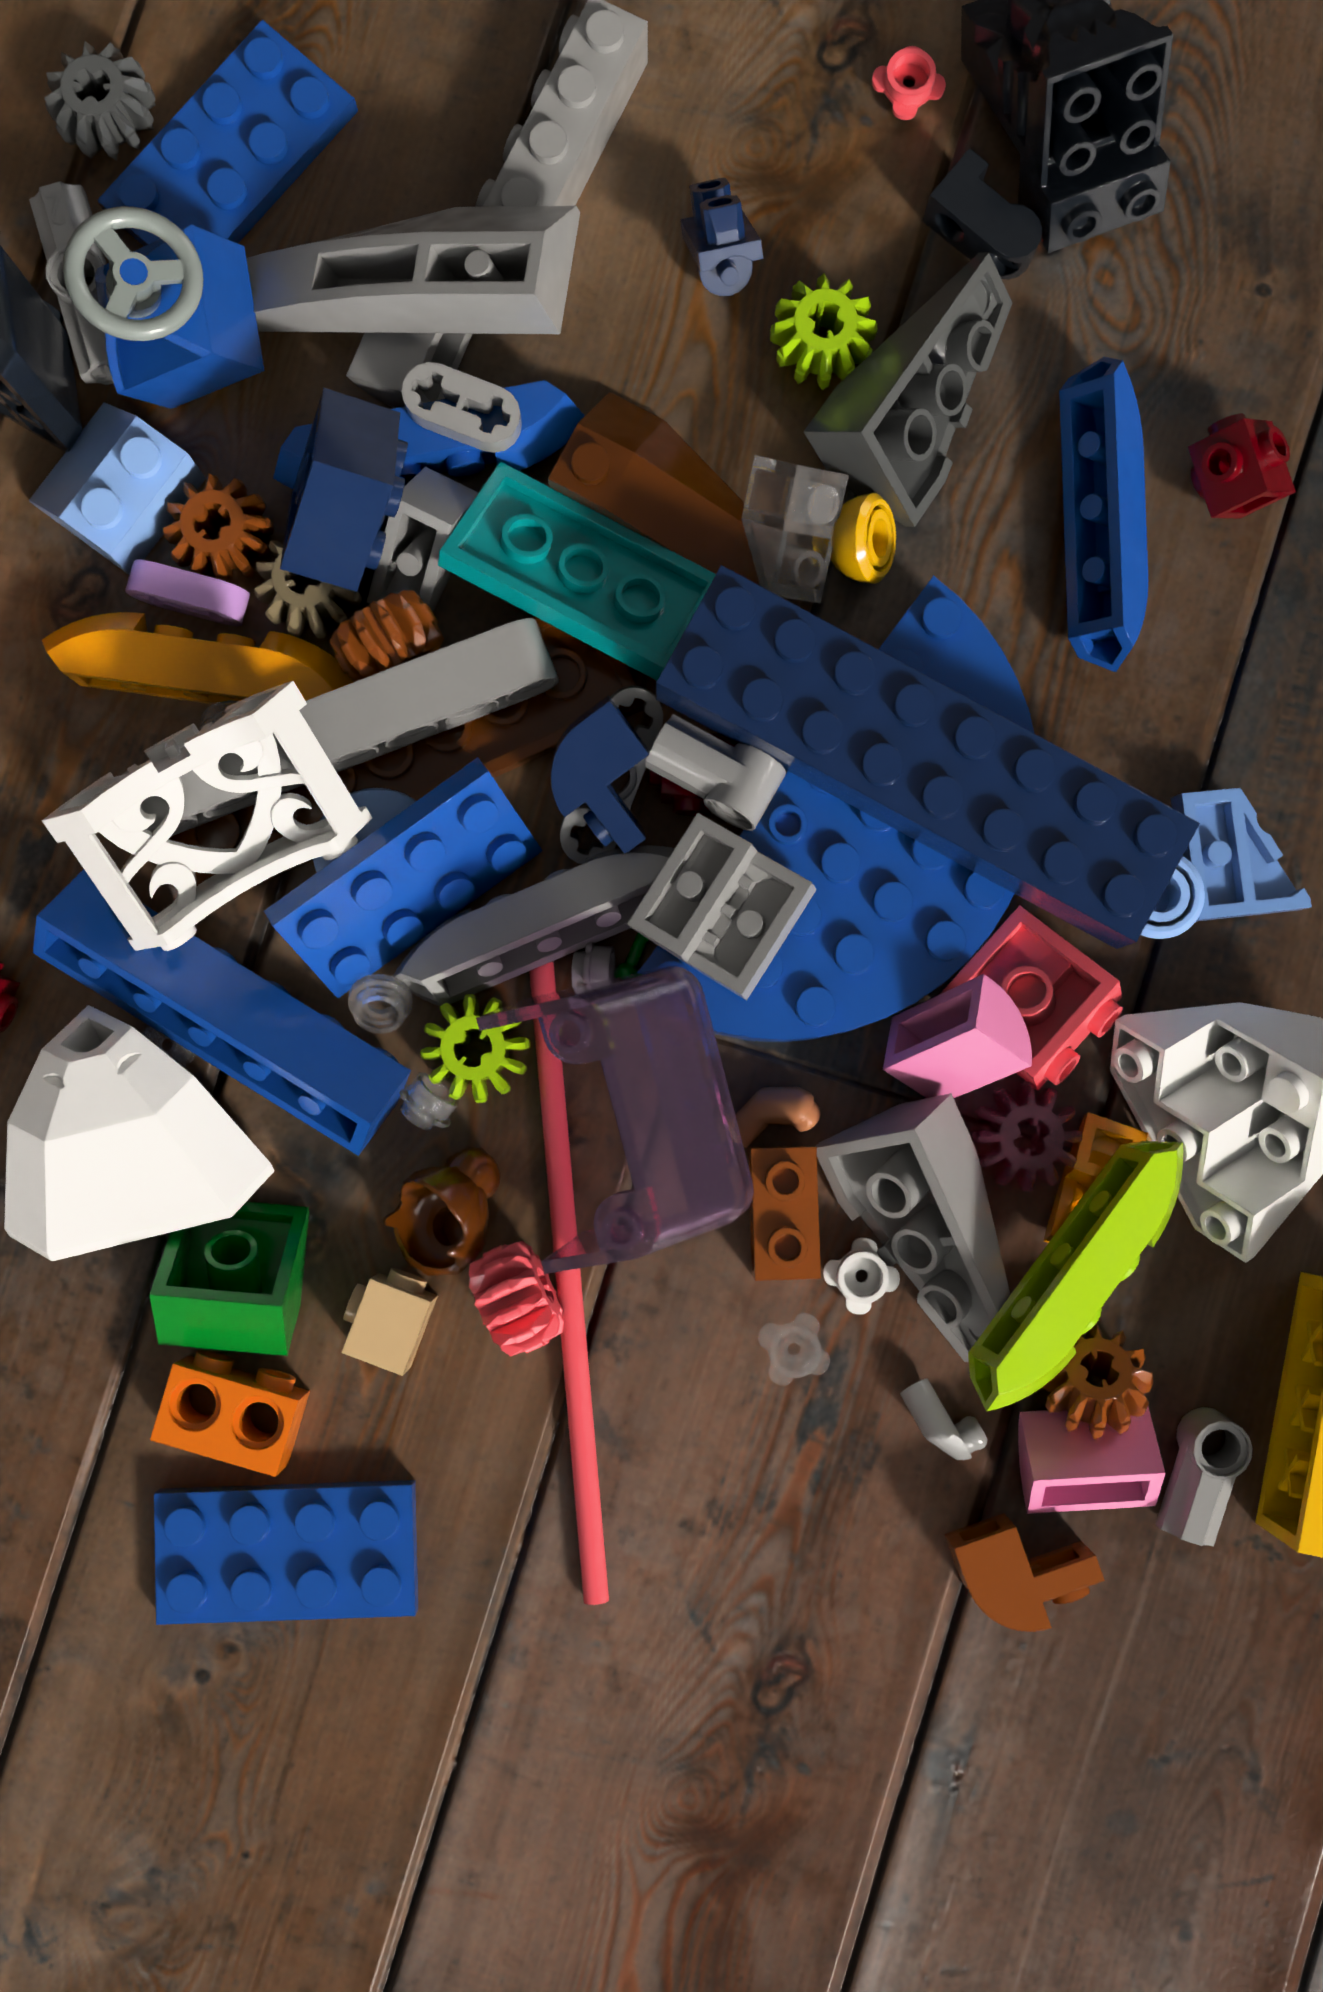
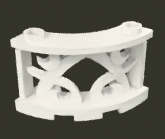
M294 681L275 686L227 706L224 716L214 724L210 722L204 725L200 732L193 723L144 750L149 758L145 763L140 766L132 765L127 768L129 773L114 777L111 772L107 773L42 820L57 843L65 841L130 935L127 940L135 951L161 947L163 951H169L179 947L194 936L197 931L194 926L195 924L251 887L311 859L321 856L324 860L338 858L358 843L356 834L373 818L366 806L357 807L299 711L307 703ZM275 736L295 768L281 769ZM227 753H236L243 759L240 772L250 771L257 767L258 773L239 776L229 775L221 770L219 760ZM193 770L206 783L224 791L235 793L257 791L250 823L237 848H207L169 840L180 823L184 809V787L180 776ZM305 784L326 819L307 825L299 823L293 817L294 812L299 808L312 809L311 802L299 794H281V787ZM150 796H159L167 801L169 810L160 825L153 832H150L147 828L154 823L156 814L145 813L141 809V803ZM273 828L284 836L267 844ZM99 832L106 839L132 854L123 865L121 871L95 833ZM147 861L157 864L150 878L149 893L151 899L157 888L161 885L171 884L178 889V895L173 903L153 917H151L129 885L131 878ZM195 872L215 874L196 886Z

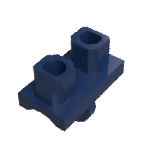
M726 178L692 184L689 186L693 217L680 219L683 239L697 264V272L705 288L710 293L718 296H731L740 292L748 284L752 275V261L763 259L761 239L743 212L738 196L731 195L730 184Z

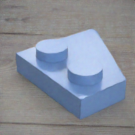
M1241 788L1181 793L1171 798L1173 809L1200 823L1183 854V857L1188 859L1198 870L1204 885V905L1196 921L1298 911L1312 907L1311 898L1305 888L1296 890L1277 861L1283 854L1271 835L1263 831L1259 826L1257 813Z

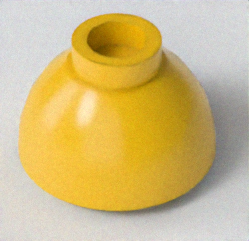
M877 493L857 496L839 507L830 521H821L817 526L815 534V546L818 556L821 559H830L835 567L850 579L862 583H879L890 570L896 549L895 521L891 508L883 497Z

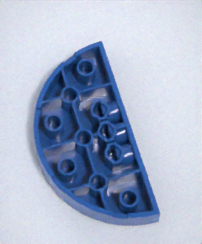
M933 575L878 650L1034 733L1029 708L1020 684L1001 647L984 623L965 602ZM787 771L756 828L753 831L743 830L739 837L752 843L761 854L811 881L817 890L748 1000L746 1001L660 946L655 948L626 987V991L654 1011L684 1025L741 1040L791 1042L814 1040L846 1033L893 1015L916 1003L947 981L974 955L990 936L1008 908L1014 893Z

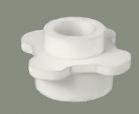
M866 1237L855 1239L852 1242L851 1251L839 1260H829L823 1269V1277L826 1283L831 1286H837L846 1298V1308L850 1312L859 1315L867 1313L871 1309L872 1302L881 1298L885 1292L895 1291L900 1282L898 1270L893 1266H886L877 1254V1244L872 1239ZM859 1270L867 1272V1279L863 1282L856 1280L855 1275Z

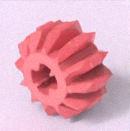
M523 1241L509 1245H500L483 1253L481 1258L470 1263L468 1274L470 1277L469 1288L474 1295V1305L479 1310L483 1325H486L493 1342L499 1345L503 1352L510 1357L522 1352L529 1353L548 1344L550 1339L563 1333V1309L558 1302L557 1291L550 1281L549 1273L545 1271L539 1256L533 1252L531 1246Z

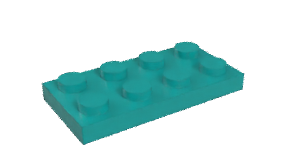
M501 461L440 549L438 566L655 680H658L716 575Z

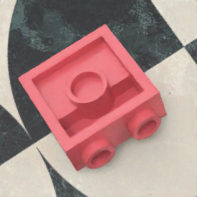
M1020 905L940 993L942 994L982 974L988 976L1005 990L1024 1019L1032 1049V1066L1016 1072V1074L1037 1091L1048 1080L1054 1085L1062 1083L1072 1073L1080 1060V1055L1074 1050L1090 1032L1098 1038L1105 1035L1113 1027L1115 1020L1120 1017L1123 1011V1007L1117 1003L1122 998L1120 981Z

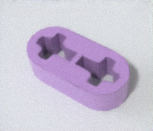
M139 559L133 562L125 590L130 596L145 603L230 626H242L250 598L249 592L232 583Z

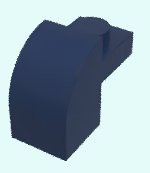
M609 695L577 718L562 734L553 756L551 787L555 802L564 818L586 802L591 810L585 813L583 817L596 837L605 847L615 841L623 853L626 854L646 839L642 825L610 783L646 758L649 752L647 746Z

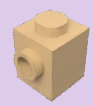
M391 1268L388 1276L380 1273L369 1279L367 1286L358 1283L352 1292L343 1320L353 1324L341 1353L403 1376L412 1366L438 1295L424 1290L427 1284L425 1279L396 1268Z

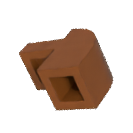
M1005 1513L944 1534L960 1579L975 1603L989 1618L1009 1629L1024 1632L1051 1629L1052 1627L1043 1605L1044 1602L1052 1600L1054 1604H1067L1077 1601L1090 1593L1089 1586L1105 1581L1096 1555L1082 1541L1027 1559L1017 1528Z

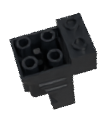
M977 0L962 6L961 60L1020 153L1018 204L1033 210L1040 219L1042 226L1041 242L1047 252L1051 253L1075 243L1086 241L1094 236L1163 212L1171 163L1160 146L1173 33L1169 27L1154 26L1137 14L1122 9L1114 11L1110 0Z

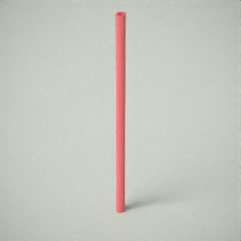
M549 962L530 970L529 977L557 1299L563 1309L562 1318L564 1320L563 1333L560 1335L583 1601L587 1605H597L609 1601L554 962Z

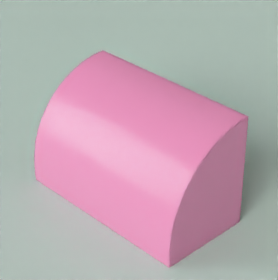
M982 974L893 1016L883 1070L926 1098L952 1093L953 1098H956L1031 1067L1032 1049L1030 1037L1024 1019L1011 997L996 982Z
M1147 1407L1143 1416H1130L1131 1424L1129 1429L1122 1434H1119L1106 1423L1102 1437L1094 1440L1089 1431V1423L1080 1421L1078 1428L1073 1431H1067L1065 1427L1068 1415L1067 1410L1056 1413H1048V1410L1020 1412L1018 1425L1019 1463L1027 1514L1156 1506L1165 1476V1469L1149 1407Z

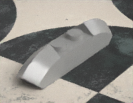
M642 845L634 847L626 854L620 848L608 850L586 858L585 863L580 866L553 872L544 881L514 894L497 896L479 909L472 911L471 908H468L444 921L428 933L408 953L391 979L425 1001L438 1006H442L444 1003L452 1004L464 999L465 995H474L585 948L588 942L593 941L594 944L630 929L631 927L627 925L628 921L675 848Z

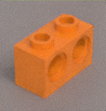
M197 1350L195 1357L188 1355L173 1363L150 1441L276 1477L288 1466L310 1390L294 1386L296 1378L282 1371L259 1368L257 1375L234 1369L232 1368L234 1364L233 1358L207 1350ZM193 1384L204 1385L214 1394L216 1407L212 1415L200 1414L192 1407L189 1393ZM253 1403H266L276 1411L278 1416L276 1432L265 1433L253 1425L250 1417Z

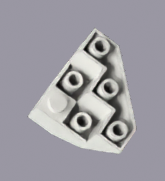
M1237 1002L1128 1014L1115 1020L1110 1072L1141 1130L1148 1133L1147 1141L1183 1142V1170L1177 1197L1194 1229L1213 1243L1247 1263L1256 1256L1323 1174V1019L1311 1015Z
M88 1005L42 1048L7 1121L4 1229L13 1239L50 1261H56L230 1218L269 1178L274 1169L269 1160L194 1075L134 1027Z

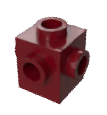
M1243 413L1231 415L1210 425L1207 428L1208 437L1188 446L1194 465L1191 468L1192 483L1197 493L1206 501L1211 518L1240 519L1296 492L1286 464L1290 458L1288 443L1283 433L1273 425L1272 421L1249 419Z

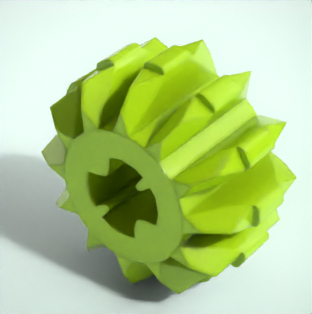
M825 273L818 277L814 291L799 280L793 286L792 300L781 298L778 301L775 316L779 321L771 325L770 341L781 346L776 356L779 367L797 364L794 374L797 384L806 380L809 373L817 374V383L822 390L829 386L832 372L844 380L855 369L854 364L860 365L872 353V348L868 342L874 340L877 333L876 321L866 318L871 307L869 296L850 300L853 289L850 279L843 282L838 290L829 289L830 282ZM820 327L830 329L827 333V338L816 335L819 334Z
M473 994L465 995L463 1001L464 1017H460L457 1010L451 1004L444 1003L440 1006V1011L443 1017L450 1023L445 1030L433 1023L425 1025L424 1032L429 1036L440 1038L441 1044L440 1047L421 1049V1058L424 1060L442 1059L444 1064L434 1069L429 1075V1079L433 1084L445 1081L452 1074L456 1075L449 1088L450 1098L459 1100L465 1093L469 1080H472V1093L475 1102L485 1103L488 1098L486 1080L490 1079L496 1090L505 1095L511 1091V1086L500 1073L504 1067L513 1073L521 1075L525 1074L527 1066L524 1063L509 1058L510 1050L523 1051L531 1046L528 1038L517 1037L508 1039L507 1037L508 1033L518 1028L522 1023V1019L518 1014L514 1013L496 1024L495 1022L502 1010L503 1004L497 998H491L481 1017L479 1016L477 997ZM482 1031L479 1038L484 1041L490 1040L492 1051L481 1055L480 1066L471 1067L469 1065L472 1062V1058L461 1057L460 1046L470 1043L472 1032Z

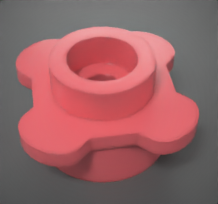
M908 46L897 51L889 60L888 65L877 67L872 76L874 90L886 95L893 105V115L901 120L914 118L917 109L928 100H939L943 96L946 87L944 77L936 73V65L932 57L916 46ZM905 79L912 80L914 86L906 87L903 81Z

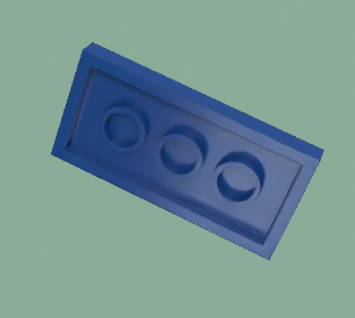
M261 20L97 201L103 210L121 206L144 208L168 218L180 229L192 224L239 243L358 112L355 98L264 20ZM124 228L143 246L160 239L156 235L144 230Z
M477 757L268 907L264 912L275 930L337 998H340L543 850L490 772Z
M415 1480L160 1488L154 1493L156 1625L416 1616L418 1611Z

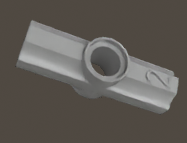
M61 181L39 187V192L29 201L47 260L46 279L57 295L80 377L86 384H112L114 382L110 373L103 331L93 326L78 311L67 292L63 278V257L67 243L76 228L84 220L92 216L87 194L81 185H69ZM93 243L85 258L84 275L85 278L94 277L88 289L98 302L95 273L97 268L107 263L104 254Z

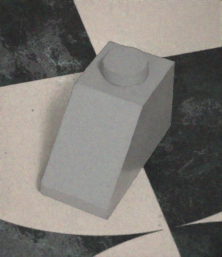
M424 467L404 486L396 516L394 518L388 517L382 556L377 569L374 571L366 602L371 604L372 601H379L390 593L415 590L417 595L420 596L424 603H427L433 612L453 574L438 566L440 549L479 493L427 467Z

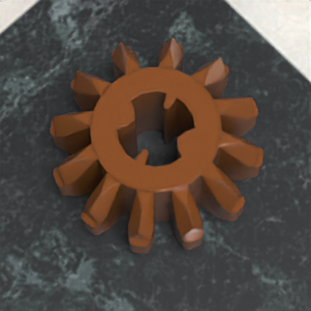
M208 473L205 481V490L198 492L191 483H184L183 491L189 500L185 504L167 502V511L176 522L162 528L165 539L170 544L176 545L171 552L173 560L179 567L191 565L190 572L209 577L214 573L216 579L229 583L233 579V569L236 568L247 578H253L255 571L248 560L252 556L260 559L270 558V549L260 539L274 533V525L271 520L262 516L266 508L263 499L259 494L247 495L245 484L235 477L223 488L219 478ZM226 522L229 526H224L220 528V538L212 540L209 535L217 534L219 529L218 524Z
M403 590L399 593H390L379 601H372L369 606L354 612L350 619L340 623L329 642L336 653L335 659L344 674H347L353 682L437 651L444 637L438 627L439 622L427 603L422 601L415 590Z
M1096 1323L1087 1332L1086 1339L1080 1336L1074 1345L1076 1354L1060 1373L1041 1388L1051 1392L1045 1404L1048 1413L1067 1410L1068 1415L1065 1427L1068 1432L1078 1428L1080 1421L1089 1423V1431L1094 1440L1102 1437L1106 1423L1119 1434H1122L1129 1429L1131 1424L1130 1416L1140 1417L1146 1412L1149 1401L1144 1394L1150 1392L1153 1385L1152 1373L1140 1369L1146 1358L1144 1349L1128 1351L1123 1349L1126 1340L1123 1330L1114 1334L1111 1340L1104 1339L1102 1331ZM1091 1375L1102 1379L1100 1387L1088 1383Z

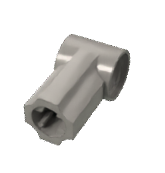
M672 714L659 732L645 763L646 768L703 798L704 805L720 819L737 828L753 831L756 828L786 775L784 767L767 753L746 744H736L733 747Z
M1200 1407L1191 1410L1183 1416L1177 1427L1176 1439L1179 1451L1155 1524L1159 1529L1181 1540L1200 1546L1208 1545L1214 1547L1235 1478L1246 1470L1252 1458L1253 1448L1250 1437L1242 1427L1214 1408ZM1224 1430L1226 1436L1222 1449L1216 1454L1204 1456L1202 1454V1443L1206 1436L1212 1431Z

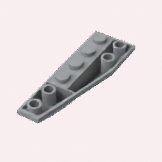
M577 206L454 207L335 238L247 258L258 332L560 334L580 211Z

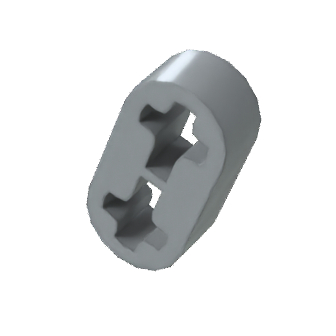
M434 362L418 364L407 373L403 380L401 392L407 413L416 424L427 430L492 453L505 451L514 445L520 436L522 420L518 402L512 393L498 385ZM434 383H440L444 397L449 401L457 403V405L454 407L441 401H435L430 410L423 409L421 397L417 392L419 389L430 391ZM493 406L502 407L503 419L508 424L507 426L496 424L491 433L483 432L481 418L468 412L470 408L483 414H489Z

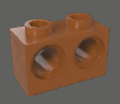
M811 1145L747 1147L751 1274L754 1280L821 1279L817 1147Z

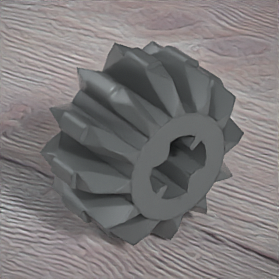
M84 41L82 56L76 59L61 52V63L65 70L61 72H46L47 84L52 92L44 97L46 109L51 118L56 122L55 127L61 138L68 142L70 146L77 144L81 152L90 159L103 147L106 154L117 161L119 145L124 143L140 150V139L136 131L154 130V118L149 109L156 106L155 94L150 84L145 81L146 76L141 65L132 56L124 58L120 50L115 48L111 42L99 55L95 48L86 41Z

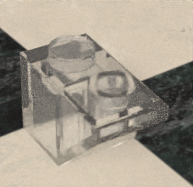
M759 455L754 456L741 519L761 587L782 598L821 603L833 549L834 530L840 517L849 475L809 465Z

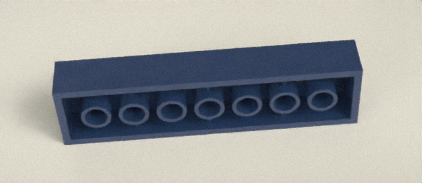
M722 565L656 682V700L737 744L750 745L767 753L777 760L785 770L1116 949L1137 942L1200 824Z

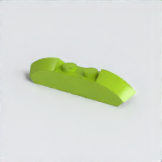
M1141 1141L1121 1144L968 1352L970 1378L986 1412L1011 1405L1033 1394L1060 1373L1076 1354L1074 1345L1082 1334H1085L1094 1327L1100 1318L1101 1307L1117 1285L1128 1278L1138 1266L1141 1252L1147 1244L1154 1247L1164 1231L1179 1193L1183 1170V1142Z

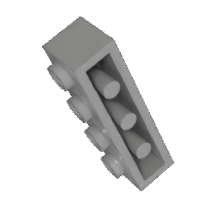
M588 0L579 17L576 15L570 16L561 34L559 42L560 55L552 71L544 69L539 75L531 97V106L533 108L524 126L516 124L511 130L503 152L505 163L496 181L488 179L485 182L475 207L576 205L648 64V21L604 0Z

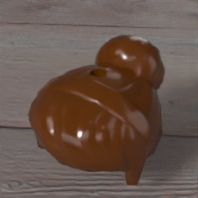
M467 1147L461 1152H456L450 1156L444 1166H433L415 1171L403 1181L400 1189L401 1193L399 1194L400 1203L393 1212L383 1218V1223L386 1226L394 1227L397 1243L400 1246L403 1257L411 1268L419 1269L427 1276L458 1275L482 1252L486 1244L485 1239L489 1227L487 1199L492 1197L498 1190L501 1177L498 1164L483 1148Z

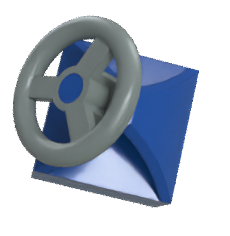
M132 206L113 207L97 212L84 220L73 232L63 257L65 286L73 304L83 317L93 326L103 331L110 373L117 394L173 409L265 371L256 314L254 313L245 246L192 224L180 229L168 218L156 212ZM124 228L140 229L152 233L160 239L130 252L114 230ZM93 243L97 245L109 260L108 264L97 268L95 273L98 302L90 293L84 275L85 258Z

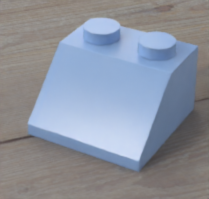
M104 402L82 430L71 450L65 452L29 501L130 575L134 560H144L163 536L162 528L172 524L175 520L167 511V502L185 504L189 499L183 491L184 483H191L198 490L206 478L186 451L138 416Z

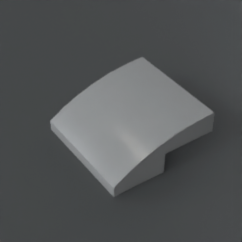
M697 813L627 925L747 1001L817 889L811 881L758 852L752 843Z

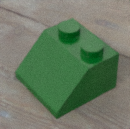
M245 1202L230 1218L170 1232L149 1294L158 1345L288 1356L301 1306L309 1207Z

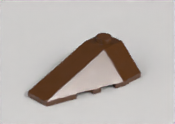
M611 392L578 422L548 477L550 488L715 574H717L722 565L782 597L800 563V559L665 420Z

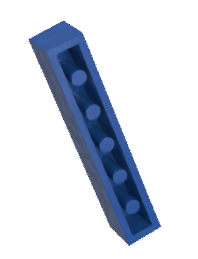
M84 869L36 916L33 954L357 1156L360 1155L398 1104L411 1070L400 1064L391 1053L381 1048H374L345 1030L341 1023L333 1017L316 1012L292 997L280 984L263 979L239 964L227 951L218 947H212L196 936L169 951H163L161 947L135 951L127 940L130 935ZM144 905V907L149 912L151 917L158 914L156 911Z

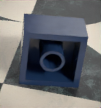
M323 388L291 493L280 564L281 570L357 592L365 567L377 569L386 539V532L382 531L381 528L385 516L393 518L396 516L405 484V479L401 478L400 474L404 465L408 442L398 439L400 412Z

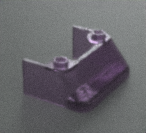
M678 966L657 968L522 999L476 1018L479 1031L538 1018L544 1041L555 1057L569 1064H584L600 1060L634 1189L614 1193L605 1199L596 1210L593 1230L581 1232L541 1261L544 1274L638 1259L728 1225L749 1208L754 1194L753 1182L704 991L699 980L691 972Z

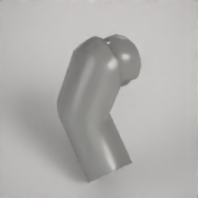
M927 1378L914 1383L900 1393L922 1435L955 1460L971 1459L970 1453L981 1450L987 1445L988 1439L975 1417L967 1416L954 1425Z

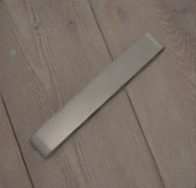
M526 618L504 624L306 701L307 704L299 711L336 772H340L537 696L554 687L559 682V677L537 621L533 618ZM275 736L281 769L295 768ZM227 753L219 760V767L226 774L239 776L258 773L257 767L250 771L240 772L243 759L236 753ZM193 770L180 776L184 787V809L180 823L171 836L254 805L257 791L245 793L224 791L206 783ZM305 784L282 786L281 794ZM150 796L141 803V809L145 813L156 814L154 823L147 830L153 832L168 813L169 805L162 797Z

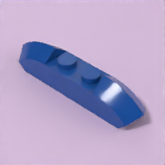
M1103 357L1068 378L1059 390L1068 639L1078 658L1117 672L1140 634L1148 598L1144 446L1137 399L1123 360Z
M546 380L505 387L504 389L512 393L518 402L522 420L521 433L514 445L505 451L492 453L482 451L419 426L411 419L405 406L393 408L391 410L400 412L398 439L408 442L400 477L405 479L404 486H406L424 467L438 473L448 472L449 475L455 477L470 476L481 472L486 464L497 462L498 466L500 461L518 471L544 460L564 446L570 439L578 422L585 415L566 393ZM447 399L436 400L454 407L457 405V403ZM435 401L423 403V409L430 410ZM493 406L489 414L468 409L469 413L481 418L483 432L491 433L496 424L503 426L508 424L503 419L502 407ZM312 424L294 427L280 448L273 479L293 489Z

